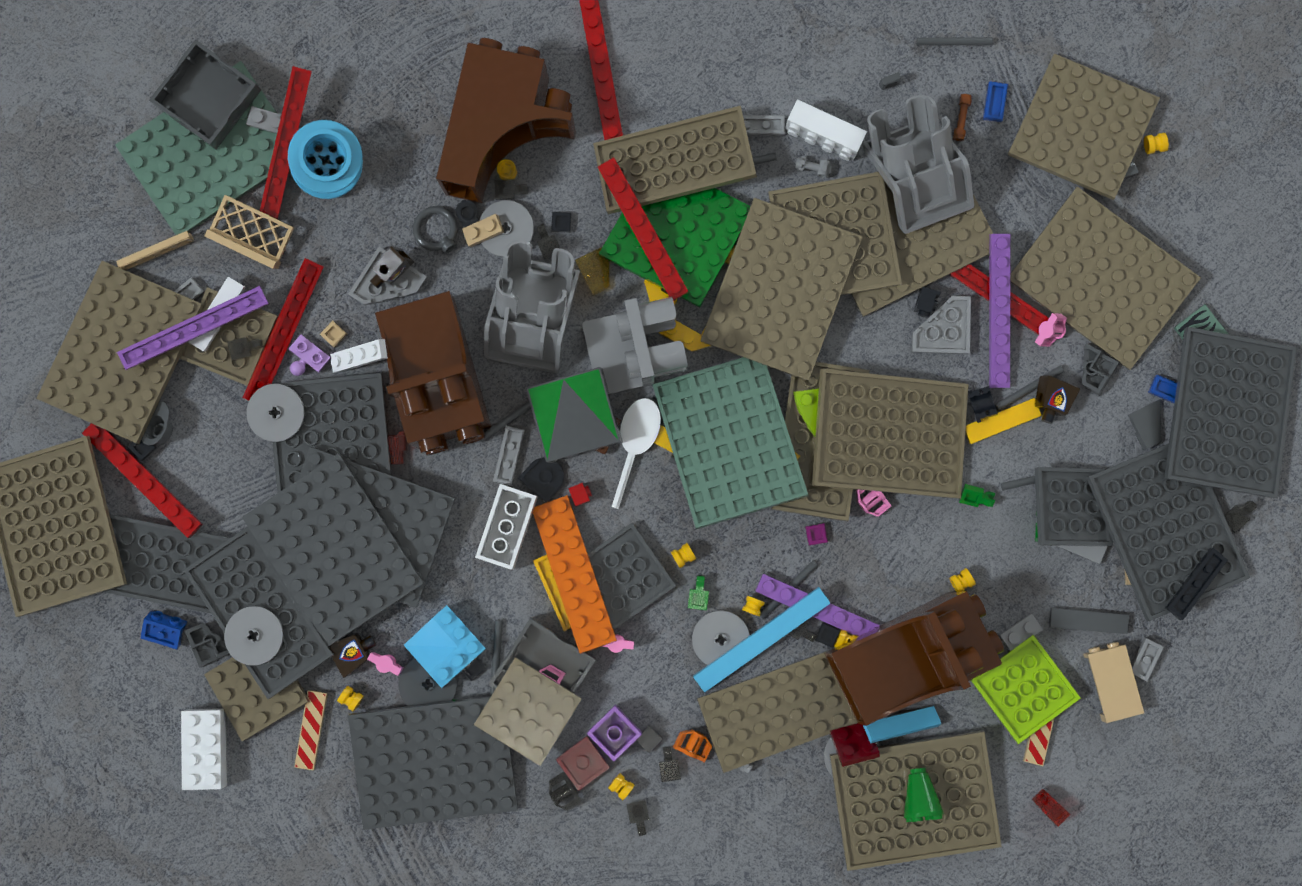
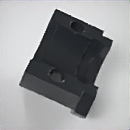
M989 386L968 391L977 423L983 419L998 415Z

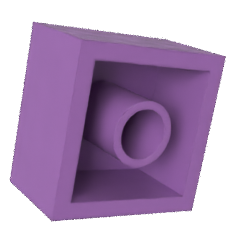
M615 704L587 731V734L614 762L642 735V731Z

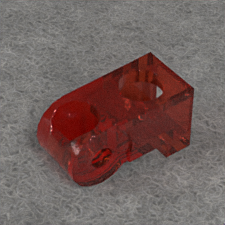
M1041 789L1031 799L1057 827L1071 815L1044 789Z

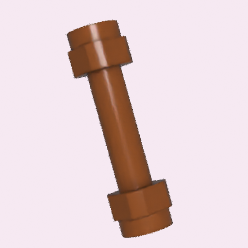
M961 94L959 99L960 112L957 128L953 132V140L964 141L966 130H964L967 110L972 101V96L969 94Z

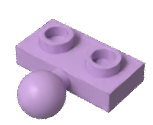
M301 334L289 347V351L300 358L299 361H294L290 366V371L295 376L304 374L306 364L320 373L331 360L330 356Z

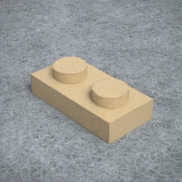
M497 214L462 229L469 247L504 233Z

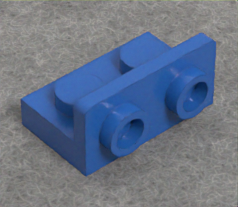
M150 611L143 620L140 639L177 650L180 647L183 629L187 626V621L179 617L163 614L160 611Z

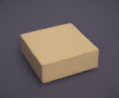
M332 321L320 335L335 348L345 338L347 333Z

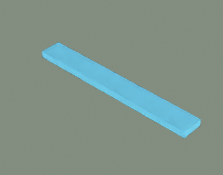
M817 587L693 675V678L705 693L828 606L830 601L820 587Z

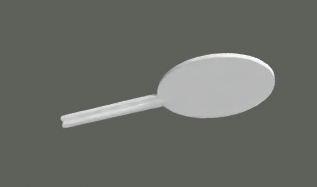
M644 398L634 402L626 411L621 423L622 445L628 452L611 506L619 509L635 455L647 451L655 442L659 433L661 423L660 411L655 402L650 399Z

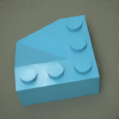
M447 605L404 644L406 649L441 688L446 686L486 650Z

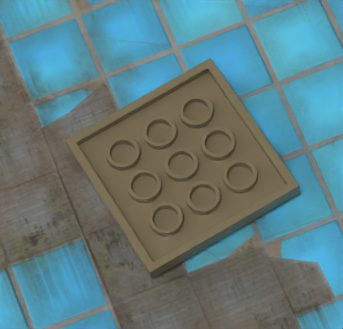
M206 288L200 302L204 305L201 313L208 310L218 291ZM257 309L223 325L206 352L187 342L180 359L248 386L279 316L262 309Z
M233 657L204 674L241 741L247 740L309 702L298 680L271 699H267L245 664L238 662Z
M515 657L474 725L541 766L582 698Z

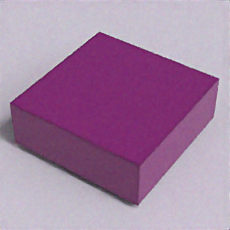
M825 523L805 527L808 546L828 542Z

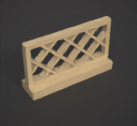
M224 195L210 230L207 229L205 237L272 269H279L281 257L295 227ZM227 202L234 203L237 211L227 214L225 208ZM251 211L254 219L244 222L241 212ZM238 214L241 224L232 227L229 217ZM226 219L229 229L223 231L217 229L219 221ZM268 219L271 227L261 230L258 220ZM255 222L258 232L249 235L246 225ZM281 226L287 228L285 237L278 238L275 228ZM243 227L246 237L236 238L234 229ZM272 230L275 240L266 243L263 233ZM260 234L263 245L255 247L251 237ZM277 243L279 248L276 256L270 254L268 246Z

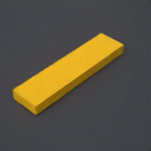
M1035 398L998 412V415L983 419L979 423L976 421L966 425L965 434L969 444H973L1042 415L1039 408L1035 407Z
M544 555L533 560L563 631H566L571 626L548 557Z

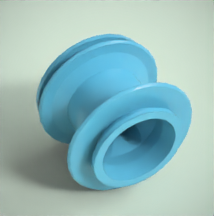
M331 120L313 121L300 128L289 144L288 163L291 174L297 185L309 195L321 199L338 198L348 193L357 184L363 168L362 150L357 137L346 126ZM322 146L323 150L316 152L315 147ZM335 146L337 151L332 153L329 151V147ZM311 157L315 158L316 162L314 164L308 163V159ZM329 158L331 164L326 163L324 166L321 159L326 160ZM338 158H342L344 160V162L341 165H338L336 163V160ZM321 170L323 171V175H318L315 173V171ZM331 170L337 171L336 174L329 175Z

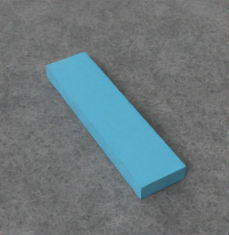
M931 706L879 719L867 726H863L871 744L938 727L941 725V721L935 707Z

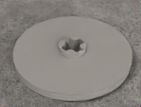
M503 200L490 205L480 217V220L497 214L502 227H506V224H508L510 231L507 230L506 233L482 242V245L496 256L504 257L506 247L512 242L532 241L534 235L533 218L523 205L515 201Z
M269 384L258 389L250 398L246 411L247 421L252 431L260 438L267 441L280 442L291 438L299 431L304 421L305 409L300 396L293 389L281 384ZM275 407L277 411H280V415H277L276 418L274 415H271V411H274Z
M257 606L246 607L236 612L228 621L224 633L225 645L230 655L238 662L246 665H261L273 659L279 652L284 637L283 627L278 617L270 610ZM251 631H253L254 633H258V636H256V641L255 639H250V636L252 635Z
M724 610L710 612L704 615L694 627L692 634L693 649L698 658L709 665L750 636L749 630L745 622L732 612ZM720 634L724 638L726 637V640L723 641V644H720L719 641L715 640L718 639V635Z

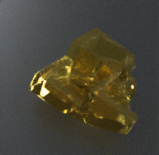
M602 247L575 260L593 296L610 287L609 261L599 256Z

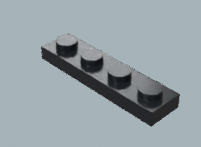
M1209 548L1165 608L1179 620H1184L1228 560L1216 549Z

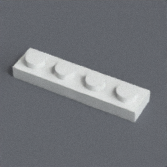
M385 339L374 340L330 354L333 373L343 372L388 358Z

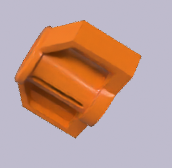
M691 729L680 731L673 748L692 758L705 762L712 749V745L704 734ZM691 734L685 748L681 747L686 735ZM705 739L706 744L702 750L701 755L697 754V752L703 740Z

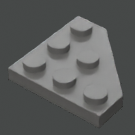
M378 247L348 295L364 305L418 294L428 277L410 266L395 282H384L379 289L370 282L376 275L372 268L387 252Z
M951 296L912 333L911 353L970 354L971 296Z

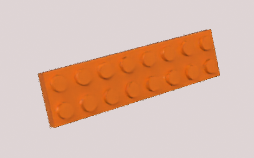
M568 495L534 507L533 515L579 653L583 654L616 642L617 638Z

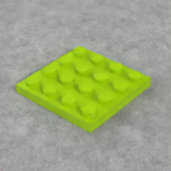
M1034 635L1000 658L1001 665L970 680L1017 744L1024 741L1081 699Z

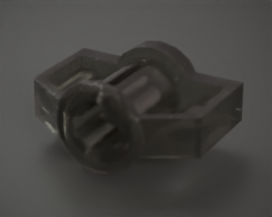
M565 772L549 780V795L557 807L559 806L569 811L582 803L576 788ZM565 779L566 784L552 792L553 786ZM574 795L575 799L565 806L559 805V803Z

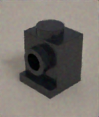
M922 287L919 290L914 312H918V316L929 318L930 313L935 311L938 300H935V298H938L941 292Z

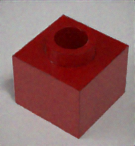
M583 483L568 488L576 507L590 502L589 497L592 494L588 485L584 486Z

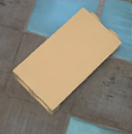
M1112 642L1107 644V648L1100 649L1099 646L1088 649L1089 652L1084 653V657L1088 658L1103 711L1100 714L1102 722L1109 723L1144 714L1126 645Z

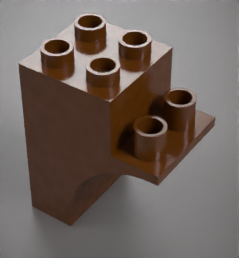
M480 38L479 45L467 44L436 177L446 196L483 203L486 187L498 163L513 150L523 144L541 138L562 137L575 139L576 130L573 114L571 113L572 104L569 102L571 94L560 89H548L549 77L545 59L540 58L538 50L519 46L517 53L502 50V43L489 38Z
M450 291L376 312V319L381 337L385 339L390 385L386 386L388 394L395 398L407 443L420 449L421 453H426V456L448 450L446 441L458 437L459 442H463V445L485 439L483 430L492 426L455 299Z
M967 591L945 593L824 653L858 724L867 726L891 713L927 698L950 691L965 690L971 687L970 680L1002 664L998 654L1004 651L1003 644L994 630L986 631L980 619L986 616V610L976 594L969 596Z

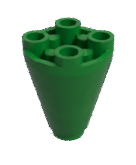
M926 768L910 769L904 819L906 818V822L924 821L923 817H925V820L943 819V809L930 776L926 773Z

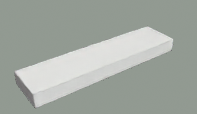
M227 277L208 310L241 295L246 287ZM221 327L189 341V343L206 352Z

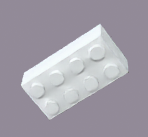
M798 99L785 127L789 135L794 137L800 136L811 145H820L824 151L828 153L833 151L846 161L854 160L867 131Z
M500 484L475 558L514 570L538 496Z
M223 708L187 709L181 711L182 790L222 789L227 786L226 713Z

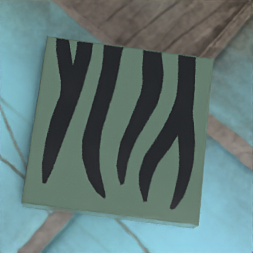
M1205 304L1174 327V330L1182 340L1186 327L1228 334Z

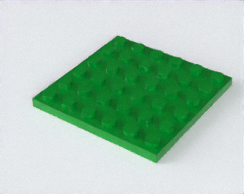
M716 188L642 206L689 293L680 298L699 308L701 307L741 234L751 206ZM622 212L599 252V256L665 290Z

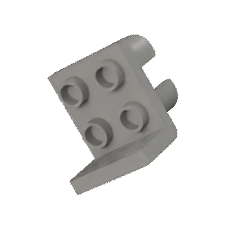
M918 95L906 100L908 125L890 132L888 114L885 109H879L871 113L867 119L870 140L863 142L865 154L893 192L898 226L904 234L974 208L968 161L952 141L950 120L947 116L942 117V127L940 126L937 105L931 97L926 95Z
M515 241L506 247L502 268L496 280L495 292L485 323L484 357L486 359L552 373L559 372L562 360L563 338L580 276V270L574 269V258L570 252L555 248L552 253V264L532 260V244L530 242Z
M672 297L638 304L637 298L625 300V312L583 322L582 327L592 369L597 367L603 369L610 395L651 386L654 384L655 377L687 370L686 353L681 341L648 348L645 335L675 328L676 310Z

